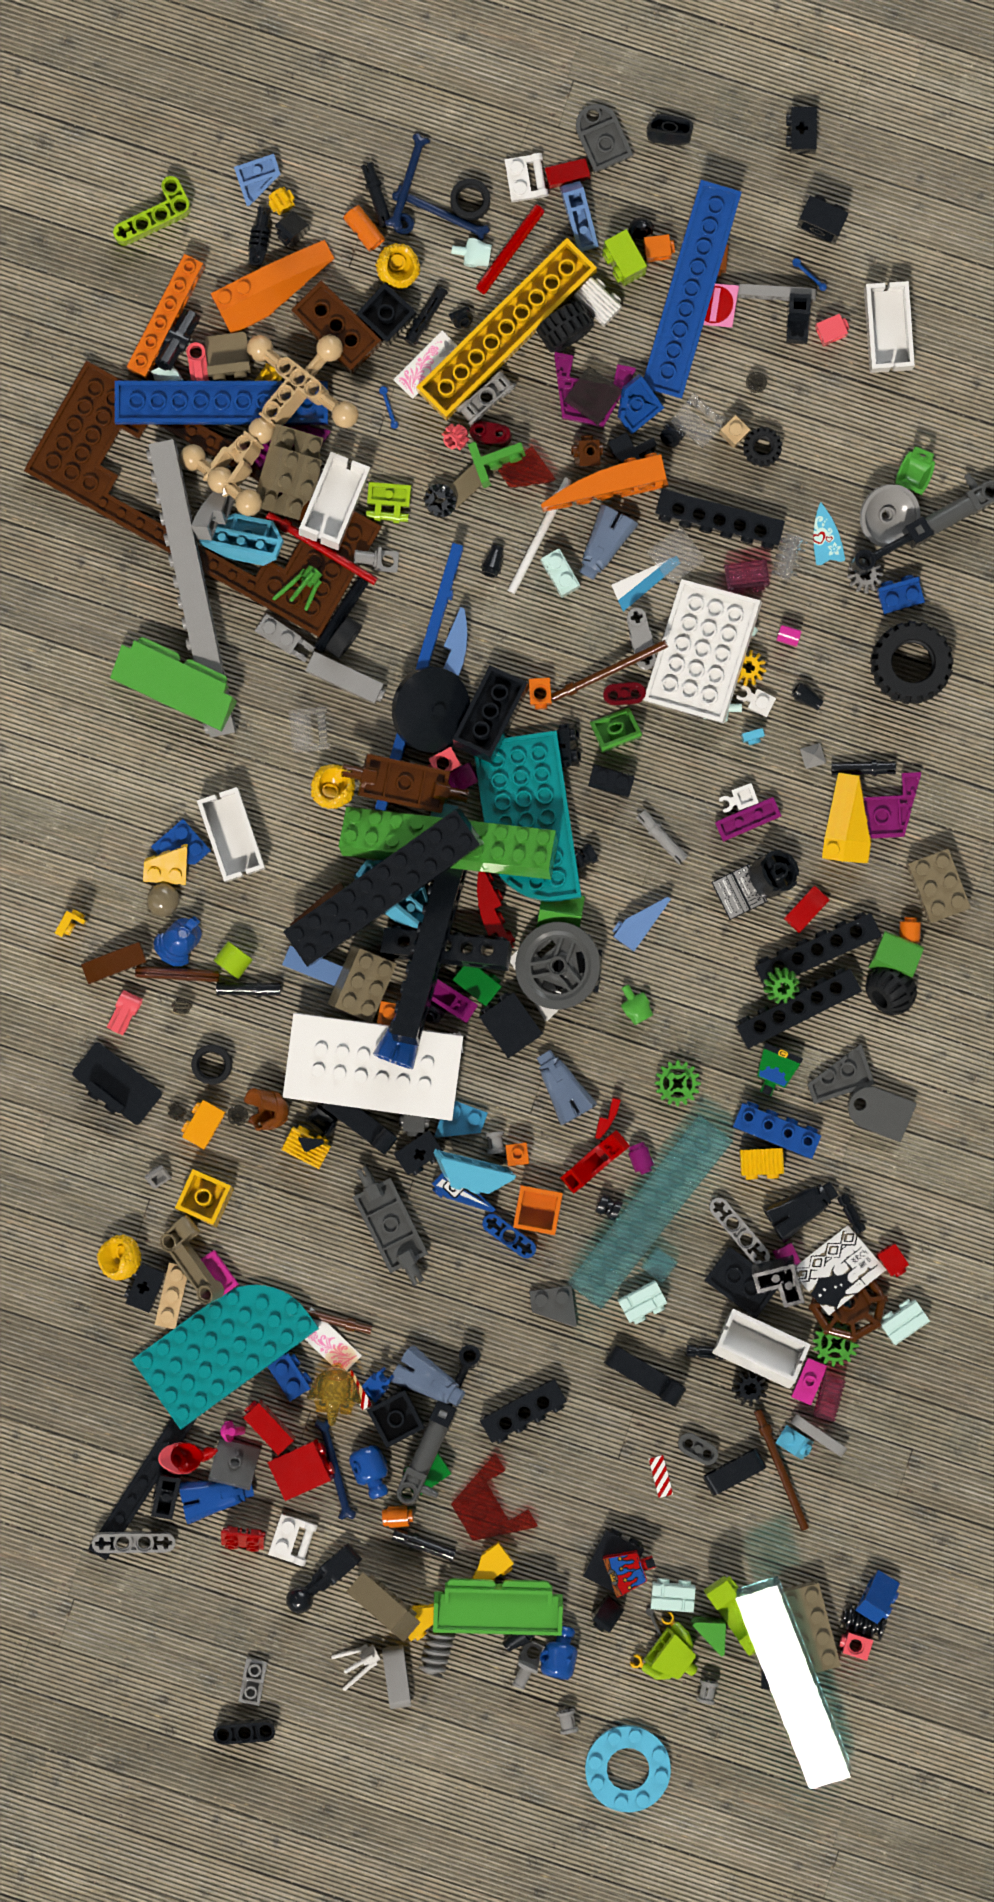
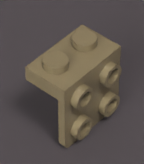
M245 332L213 335L205 338L209 379L221 381L225 380L226 377L244 378L248 374H252Z

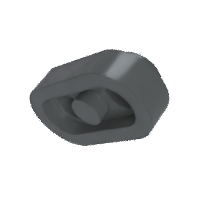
M690 1432L684 1433L679 1437L678 1447L682 1453L704 1465H711L716 1462L718 1451L713 1444ZM687 1439L693 1442L690 1447H686L684 1444ZM710 1450V1457H704L703 1452Z

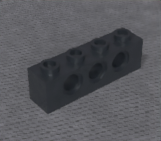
M555 1378L480 1418V1422L492 1443L496 1441L499 1444L509 1438L508 1434L513 1431L517 1434L527 1429L526 1424L533 1420L535 1423H538L546 1418V1413L552 1410L556 1413L565 1408L564 1403L567 1400ZM545 1396L549 1399L547 1407L542 1408L537 1405L539 1397ZM521 1407H528L531 1413L527 1418L519 1416L518 1410ZM503 1417L510 1418L512 1421L511 1426L508 1428L501 1427L499 1424L500 1419Z

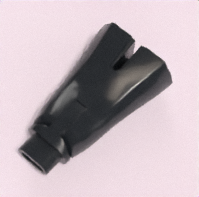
M828 1182L823 1186L819 1184L818 1186L807 1188L786 1198L762 1206L781 1241L786 1243L806 1224L823 1212L831 1204V1200L838 1197V1194L832 1184Z

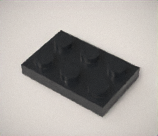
M729 1246L704 1281L756 1319L777 1289L758 1294L752 1276V1265L754 1264Z

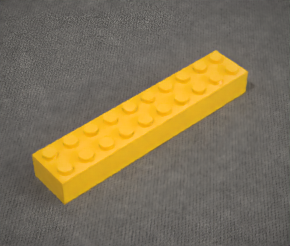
M566 238L416 386V391L447 421L463 402L470 398L537 332V327L546 317L561 308L590 277L596 274L597 267Z

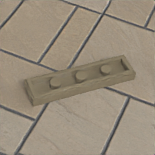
M510 442L507 446L501 448L492 446L482 456L512 446L513 444ZM474 463L449 486L456 496V509L482 486ZM488 469V470H486L489 479H490L499 469H496V470H490V469Z

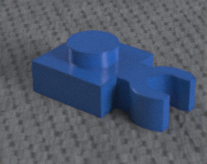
M385 1367L381 1368L376 1374L373 1373L362 1385L366 1395L375 1403L389 1389L388 1384L394 1379L393 1375L389 1378L384 1376Z

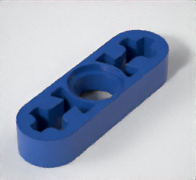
M488 1214L484 1217L482 1222L484 1230L519 1256L530 1258L535 1254V1243L496 1214ZM488 1218L490 1220L496 1218V1224L500 1227L502 1223L506 1225L501 1230L499 1236L495 1234L498 1231L496 1228L492 1227L489 1229L487 1227L488 1223L486 1221ZM506 1230L515 1232L516 1237L512 1242H506L503 1239V1233ZM519 1236L523 1237L520 1241L524 1245L531 1244V1253L526 1252L523 1254V1249L519 1245H517L516 1249L512 1247L518 1241Z

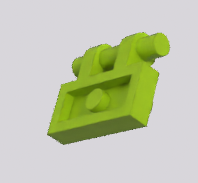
M369 482L367 504L375 505V511L366 510V518L374 519L375 522H381V520L393 521V523L398 524L400 522H408L409 514L401 513V507L409 508L411 485ZM382 505L394 506V512H382Z

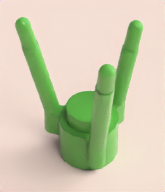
M309 565L306 570L302 569L272 599H278L301 579L302 583L291 596L290 602L295 600L305 586L311 588L313 585L304 608L307 611L318 587L322 583L319 580L322 574Z

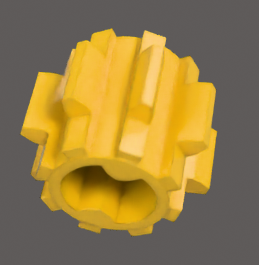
M285 187L273 191L268 196L270 200L269 206L273 212L277 211L278 215L290 211L295 206L293 202L295 197L290 189L286 190Z

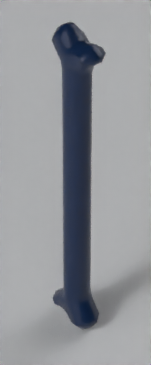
M415 133L412 137L414 148L393 216L385 221L387 226H393L396 231L401 230L403 227L401 216L422 148L430 143L429 138L422 137L420 133Z
M402 184L398 186V191L392 194L394 201L398 200ZM408 193L407 202L475 233L480 241H483L484 235L490 232L488 225H475Z
M318 1419L314 1425L321 1431L328 1460L332 1463L335 1474H333L335 1478L333 1479L341 1505V1513L338 1518L341 1520L346 1517L354 1519L356 1512L349 1506L329 1431L333 1421L331 1419L325 1421Z

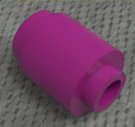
M644 1142L628 1148L630 1152L628 1155L635 1173L640 1172L643 1175L653 1171L652 1166L655 1163L648 1146H645Z

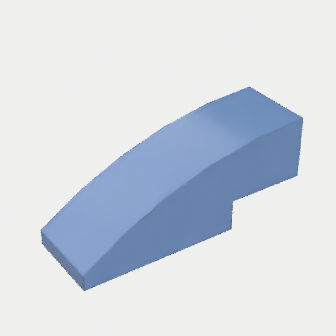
M461 607L444 644V649L451 651L444 669L453 672L458 677L463 668L467 650V621L465 610Z
M289 946L282 964L285 967L335 986L343 966L323 958L307 967L293 946Z

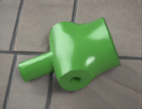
M629 984L621 988L628 1000L620 1006L634 1025L654 1015L650 1002L644 992L634 995Z

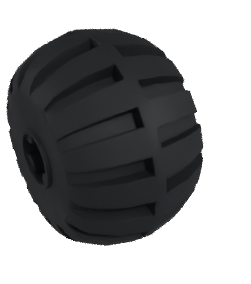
M875 968L868 976L865 984L869 1000L879 1011L886 1015H900L908 1011L914 1004L917 996V987L914 980L898 970L893 971L891 968Z

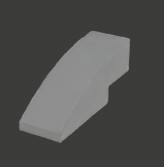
M213 491L202 504L192 522L191 527L195 538L212 541L217 525H226L235 499L230 495L223 497V493L219 494Z

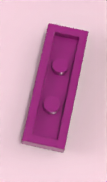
M774 797L723 818L715 822L722 841L725 842L780 818L782 815Z

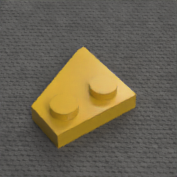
M183 844L180 848L172 851H164L158 856L154 855L144 860L143 882L186 885L188 844Z

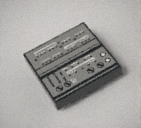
M750 864L711 882L729 920L768 902L766 897L759 896L751 883L750 876L748 875V869L751 867Z

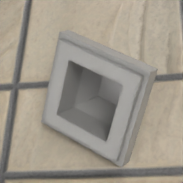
M820 743L800 749L805 769L826 764Z
M163 1165L153 1167L144 1176L153 1189H156L172 1178Z

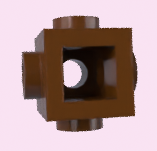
M581 435L579 440H574V445L571 446V455L574 458L575 466H600V456L603 455V446L600 440L593 439V435Z

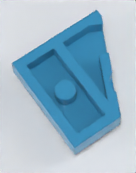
M455 1101L453 1120L440 1119L434 1137L481 1133L488 1113Z

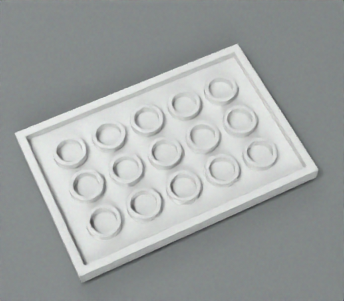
M681 579L662 641L666 640L668 648L658 652L643 700L724 724L762 601Z

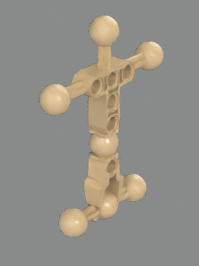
M263 335L252 337L247 344L249 357L258 362L267 361L285 381L264 405L262 412H259L261 417L255 418L250 423L248 433L244 431V434L240 435L229 447L221 448L211 464L206 461V454L202 447L190 444L185 446L179 454L181 465L190 471L199 470L204 475L203 481H207L212 491L219 494L223 493V497L230 495L235 499V506L240 514L245 516L257 514L262 507L261 496L254 490H243L239 486L252 473L251 466L259 456L261 449L265 448L262 444H266L272 439L276 424L284 425L306 398L314 404L323 405L331 411L333 422L339 427L350 428L356 424L359 418L358 409L353 403L348 401L339 402L314 378L326 362L336 361L341 356L343 345L338 337L325 335L320 338L316 345L317 354L305 369L290 358H282L274 352L272 341L268 337ZM232 460L239 463L233 472L226 468Z

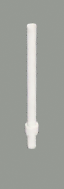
M565 477L558 492L571 485L572 480ZM557 510L547 511L507 590L510 593H516Z

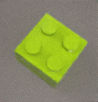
M627 229L604 241L602 256L607 265H612V274L617 283L621 282L624 287L646 275L647 265Z

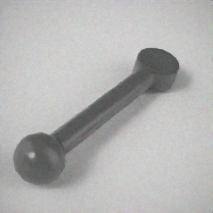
M648 1607L646 1614L650 1616L660 1637L663 1633L655 1619L654 1609Z

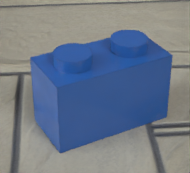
M878 1570L868 1581L856 1611L876 1624L882 1618L887 1619L892 1611L890 1605L896 1601L899 1595L897 1589L900 1583Z

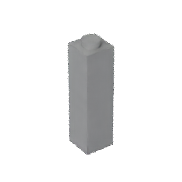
M315 651L305 670L306 673L374 705L377 701H382L386 692L383 689V683Z

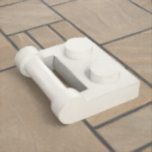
M542 153L505 159L511 203L549 196L548 189L545 187L541 163L543 161ZM533 163L537 184L536 191H531L527 168V164Z
M282 1513L268 1555L305 1566L307 1561L305 1557L313 1532H316L318 1525ZM299 1527L305 1528V1533L298 1554L295 1556L291 1552Z

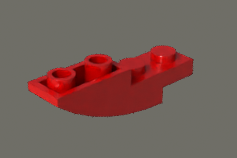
M478 871V905L487 934L491 936L497 933L498 937L508 939L507 941H510L512 945L515 940L510 930L505 931L502 924L506 922L501 912L496 913L495 909L502 906L501 901L504 899L499 889H493L491 882L494 879L491 873Z

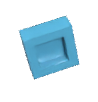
M763 728L741 734L742 742H748L749 746L760 743V739L765 736Z

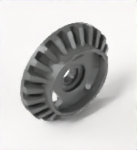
M552 922L539 926L526 936L517 952L515 971L522 991L531 1001L548 1009L563 1010L581 1004L593 993L595 986L599 982L598 979L602 970L600 961L602 960L597 944L594 943L592 937L583 929L569 923ZM551 941H554L556 946L540 958V951ZM577 952H582L584 955V973H580ZM557 960H561L564 963V969L561 972L554 970L553 965ZM544 981L563 987L561 994L544 988Z

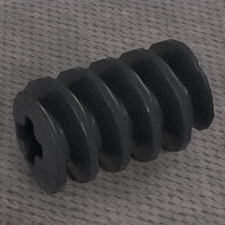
M848 1602L843 1610L840 1626L842 1623H845V1630H848L853 1625L854 1633L859 1628H862V1635L870 1631V1638H873L875 1633H878V1640L880 1641L886 1628L887 1619L882 1618L876 1624L856 1611L858 1605L852 1610V1603Z

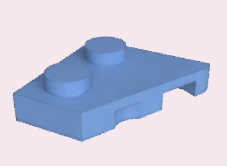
M274 154L234 167L247 207L281 175Z

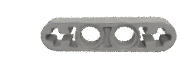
M736 284L739 286L737 298L788 301L790 293L810 294L811 302L816 301V289Z
M720 1197L712 1199L709 1204L710 1212L754 1264L769 1261V1251L728 1202ZM716 1201L724 1203L722 1208L726 1213L729 1209L732 1212L725 1216L723 1221L720 1220V1217L723 1216L720 1211L714 1212L713 1210ZM731 1217H735L739 1222L738 1227L733 1230L729 1229L726 1224L727 1220ZM746 1233L752 1236V1243L748 1246H744L740 1242L741 1236ZM756 1242L759 1244V1246H757L756 1249L759 1252L765 1251L766 1253L764 1254V1261H761L760 1259L756 1261L755 1258L757 1255L755 1254V1252L752 1250L749 1254L747 1251L748 1249L752 1248L756 1244Z
M166 1531L98 1532L92 1537L91 1541L93 1549L98 1553H166L175 1547L174 1536ZM144 1536L150 1539L149 1546L145 1548L140 1547L138 1540ZM157 1536V1541H163L164 1537H168L171 1543H168L167 1547H163V1543H156L157 1547L153 1548V1537ZM101 1537L104 1538V1541L111 1542L110 1537H114V1548H110V1543L104 1544L102 1548H99V1545L95 1544V1542H98ZM120 1537H126L129 1540V1544L125 1548L117 1546V1540Z

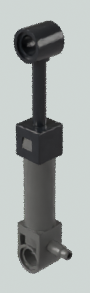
M966 474L964 478L971 489L970 491L930 515L923 516L906 525L902 530L904 536L873 553L865 549L860 550L851 562L852 570L858 575H866L874 567L877 559L907 543L913 549L964 518L975 515L994 504V497L987 496L985 490L989 489L994 494V480L986 481L978 486L971 474ZM859 559H865L868 562V566H862L859 563Z
M466 1345L459 1352L461 1367L455 1378L459 1388H461L468 1370L477 1367L481 1361L480 1351L473 1345ZM467 1352H474L476 1358L472 1362H467L464 1359V1355ZM437 1401L429 1418V1424L397 1489V1497L404 1505L415 1504L421 1493L434 1498L438 1497L439 1492L426 1486L425 1483L447 1431L450 1430L458 1412L456 1408L452 1407V1403L446 1404ZM407 1488L414 1491L411 1499H404L402 1497V1492Z

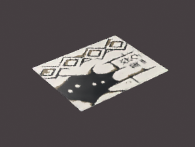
M848 1225L796 1266L801 1283L828 1315L832 1314L886 1271L885 1267Z

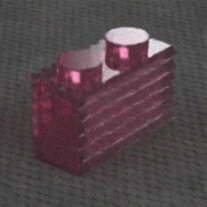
M766 559L727 564L723 567L726 591L744 594V590L753 589V592L765 591V587L770 585Z
M824 1374L813 1413L815 1417L833 1422L836 1421L835 1417L837 1416L839 1401L842 1400L840 1398L843 1392L842 1388L845 1387L843 1384L846 1383L843 1378Z

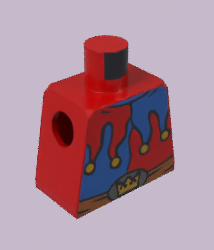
M637 1550L602 1556L617 1598L647 1582L645 1571L656 1568L652 1555L640 1559Z

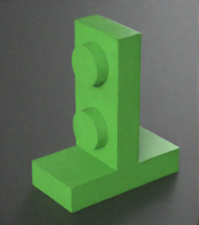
M476 441L468 444L483 488L492 486L486 470L499 469L504 463H515L526 456L521 442L482 457Z

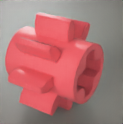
M451 423L442 433L444 444L451 450L456 447L461 450L469 441L467 429L460 424L454 426Z

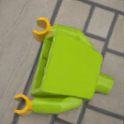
M667 1612L672 1616V1620L667 1623L662 1617L661 1619L664 1624L670 1625L671 1629L669 1627L666 1628L644 1659L640 1654H634L633 1656L638 1658L640 1663L635 1664L630 1661V1665L633 1668H642L644 1673L656 1680H669L672 1677L680 1679L684 1673L693 1676L697 1672L698 1666L693 1663L696 1654L692 1651L694 1644L691 1635L679 1622L674 1621V1615L671 1612Z

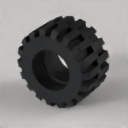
M576 301L550 314L539 324L536 331L550 353L559 352L589 333L594 326V321L581 301Z

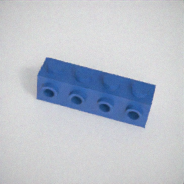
M747 1101L746 1104L741 1103L732 1127L807 1158H813L822 1136L817 1134L818 1129L808 1125L804 1129L797 1126L798 1121L789 1117L786 1120L778 1118L779 1113L769 1109L766 1110V1113L758 1110L759 1105Z

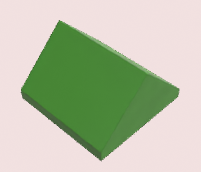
M630 707L590 722L601 753L642 737Z
M585 896L563 901H541L537 928L552 922H564L580 927Z
M885 931L868 968L873 970L877 967L891 968L893 971L898 970L912 978L924 947Z
M692 1617L690 1619L692 1626L721 1657L724 1656L725 1620L717 1617Z

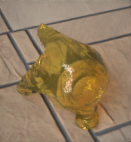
M339 1362L333 1363L330 1368L322 1371L315 1379L307 1395V1399L314 1400L316 1405L315 1412H327L328 1424L330 1426L336 1423L339 1409L340 1414L351 1415L354 1404H361L362 1402L353 1377Z

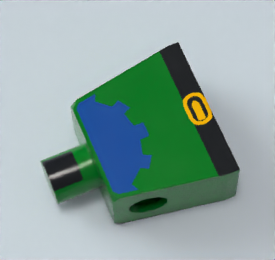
M764 1043L756 1077L764 1080L760 1092L772 1096L776 1085L785 1088L803 1058Z

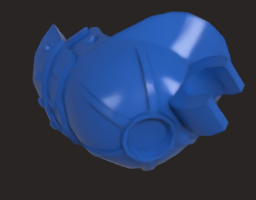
M195 916L190 919H178L169 926L164 934L156 935L154 949L162 961L179 967L189 964V954L199 943L202 936L201 929L198 926L201 922Z

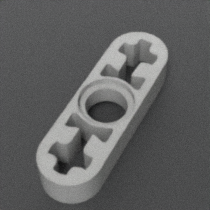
M798 1414L790 1422L840 1457L848 1449Z

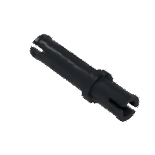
M367 163V166L365 164L361 166L366 181L365 187L369 190L379 227L383 228L386 227L385 221L390 219V215L380 187L382 183L381 180H378L374 163Z
M436 286L418 318L413 320V326L404 338L407 343L416 346L423 332L428 330L429 322L438 310L444 297L448 294L447 290L441 286ZM436 299V302L434 303V305H433V307L431 308L430 312L427 314L428 310L430 309L431 305L433 304L434 300ZM425 318V320H424L423 323L421 324L419 330L416 332V330H417V328L419 327L420 323H421L422 320Z
M896 761L831 762L832 776L838 775V773L852 775L867 774L877 776V774H896Z
M257 981V983L217 982L216 994L252 995L257 997L267 995L281 996V983H262V981Z
M395 1528L392 1536L393 1541L408 1545L412 1550L416 1548L452 1562L456 1549L420 1537L416 1532L412 1534Z

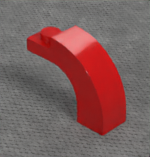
M615 1130L565 1172L560 1179L574 1194L610 1162L627 1150L630 1145Z

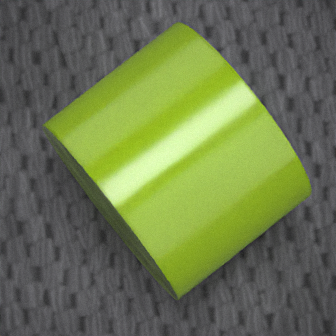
M227 941L213 961L239 979L253 959Z

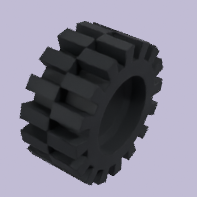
M768 427L753 429L747 435L743 445V453L747 457V461L759 467H768L770 464H774L782 451L780 436H777L776 431H772ZM760 439L767 440L771 445V450L766 455H760L754 449L755 443Z

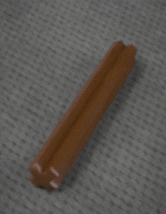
M136 966L135 976L139 978L218 982L220 978V973L216 970Z

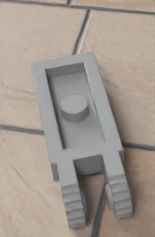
M267 613L255 630L257 634L304 663L307 661L306 656L294 650L298 643L308 651L313 652L315 649L311 644L303 640L300 635Z

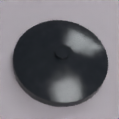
M423 667L411 672L399 684L392 702V719L400 738L410 747L424 752H439L453 745V737L470 705L467 689L457 675L444 668Z

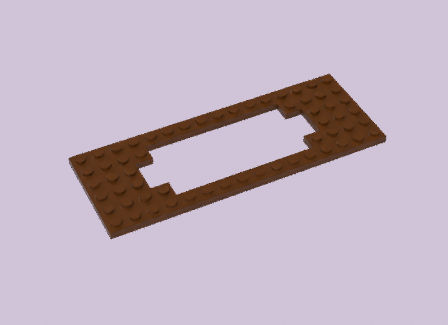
M86 360L26 465L24 472L171 554L170 546H166L164 534L167 533L166 526L109 495L119 476L101 466L121 430L140 440L149 424H115V381L122 380ZM156 424L182 440L202 447L204 452L214 458L221 448L229 447L233 443L202 425ZM232 460L229 466L235 469L239 463ZM253 463L251 466L252 473L248 477L259 482L261 471ZM310 501L303 506L299 520L290 517L288 519L298 529ZM354 511L339 550L330 549L354 563L355 550L369 551L382 526ZM303 541L299 542L285 569L270 562L261 566L256 577L198 545L205 574L317 637L321 636L355 576V573ZM309 565L322 574L319 579L322 583L318 587L307 611L304 608L313 585L311 588L305 586L295 600L290 602L291 596L302 583L301 579L278 599H272L302 569L306 570Z

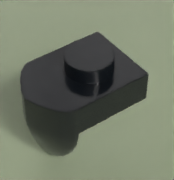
M318 1104L306 1117L305 1123L319 1132L322 1138H326L335 1132L337 1118Z

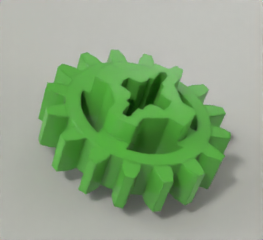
M676 1060L674 1066L671 1062H668L667 1069L663 1066L660 1067L663 1071L662 1074L656 1073V1076L660 1078L659 1081L654 1082L655 1085L660 1087L656 1090V1093L662 1092L663 1095L660 1099L664 1100L667 1098L668 1105L672 1101H675L676 1106H679L680 1101L687 1105L688 1098L694 1100L693 1092L699 1093L695 1089L696 1086L701 1085V1082L695 1080V1078L699 1077V1074L692 1073L695 1069L694 1066L689 1069L687 1068L688 1062H685L683 1066L680 1065L679 1060ZM682 1069L684 1072L681 1075H675L671 1070ZM685 1076L681 1082L682 1088L676 1087L670 1091L674 1085L672 1080L674 1078L678 1080ZM664 1077L669 1080V1086L666 1090L663 1086ZM691 1077L692 1081L690 1090L687 1088V1079ZM674 1092H681L684 1096L675 1098L671 1095Z
M836 1322V1324L833 1326L835 1328L850 1331V1329H847L848 1325L841 1326L838 1322ZM823 1329L821 1332L815 1330L818 1338L812 1339L814 1343H817L813 1350L819 1351L817 1354L818 1359L824 1357L823 1363L826 1364L830 1360L831 1366H835L838 1361L843 1366L844 1359L848 1362L851 1361L850 1354L856 1356L853 1348L859 1347L857 1343H852L849 1340V1348L846 1350L845 1341L847 1339L829 1334L825 1335L823 1334ZM823 1336H825L826 1345L822 1348L821 1341ZM833 1338L836 1340L840 1339L838 1342L840 1346L838 1348L835 1346L831 1347L833 1344L831 1340ZM831 1352H837L840 1354V1356L831 1357L828 1356V1354H830Z

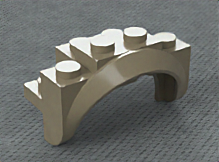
M280 424L275 425L256 492L259 493L262 499L261 509L293 519H300L303 506L311 500L321 476L322 460L320 449L324 438ZM293 444L295 446V451H291ZM279 492L283 493V494L277 499Z

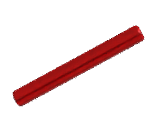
M536 204L477 284L476 289L481 294H486L542 217L544 209Z

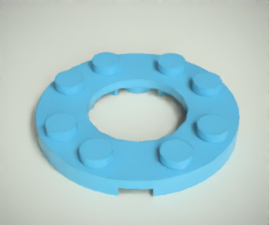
M622 1725L605 1731L593 1743L586 1757L585 1774L591 1792L603 1805L615 1811L637 1812L650 1807L663 1795L670 1780L671 1764L665 1746L654 1734L639 1726ZM624 1748H631L641 1752L649 1765V1774L645 1782L632 1790L618 1788L610 1781L607 1774V1763L611 1756Z

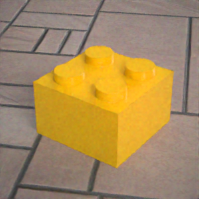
M192 1169L175 1209L217 1228L234 1188Z

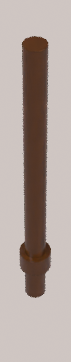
M663 640L575 683L572 681L566 684L564 688L552 693L551 697L555 702L567 695L572 696L578 693V690L668 648L666 640Z
M305 1308L312 1319L344 1327L347 1331L354 1332L356 1330L371 1334L373 1326L356 1322V1319H344L318 1311H310Z
M762 1409L754 1411L759 1424L758 1430L761 1437L763 1436L799 1527L801 1531L806 1530L809 1526L771 1434L773 1430L771 1425L767 1424Z

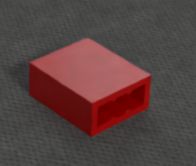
M254 1400L245 1408L244 1420L277 1455L295 1440L296 1436L262 1400L258 1403Z
M317 1439L272 1458L267 1462L285 1501L330 1482L335 1478L333 1475L335 1474L334 1467L331 1462H327L325 1457V1447Z

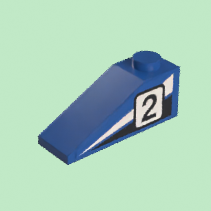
M443 1173L432 1183L434 1186L432 1190L440 1198L445 1196L447 1199L489 1212L496 1210L481 1194L472 1193L465 1188L458 1190L451 1187Z

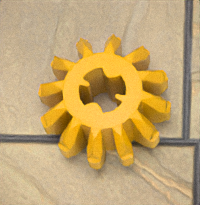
M753 650L749 651L748 657L745 656L743 665L746 666L747 663H750L754 671L751 670L750 673H746V669L742 665L737 681L739 683L743 678L744 686H747L749 679L753 686L756 685L755 678L760 681L763 679L759 673H766L765 668H760V666L766 663L765 660L758 662L757 660L761 654L758 653L754 658L752 657Z

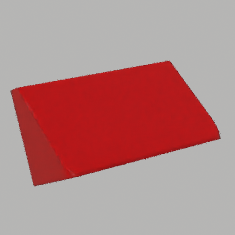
M586 158L544 168L549 189L591 178Z

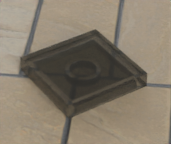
M588 366L564 399V402L599 426L620 397L622 389Z

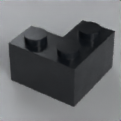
M793 1255L752 1265V1276L758 1294L779 1289L784 1308L805 1303L804 1291Z

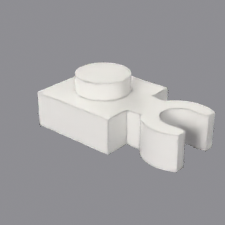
M742 685L741 689L746 691L747 696L740 697L737 695L736 699L740 702H749L748 709L766 718L776 698L759 689L753 694L749 687Z
M752 783L731 790L733 797L723 796L719 799V802L725 800L729 803V807L722 810L723 813L731 811L735 805L739 811L759 803Z

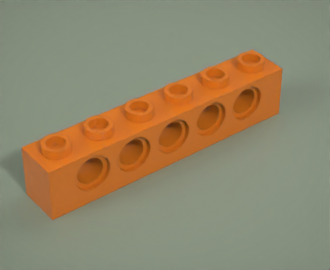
M186 254L183 255L127 365L129 372L148 381L151 371L156 365L155 359L164 345V340L169 330L175 326L205 269L202 262Z

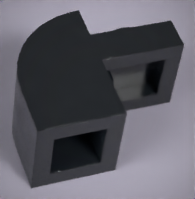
M790 293L786 343L807 344L811 308L810 294Z
M626 432L609 441L607 446L614 459L621 464L628 458H636L638 460L641 459L640 456L644 457L646 454L655 453L654 449L657 448V443L654 438H651L634 447Z

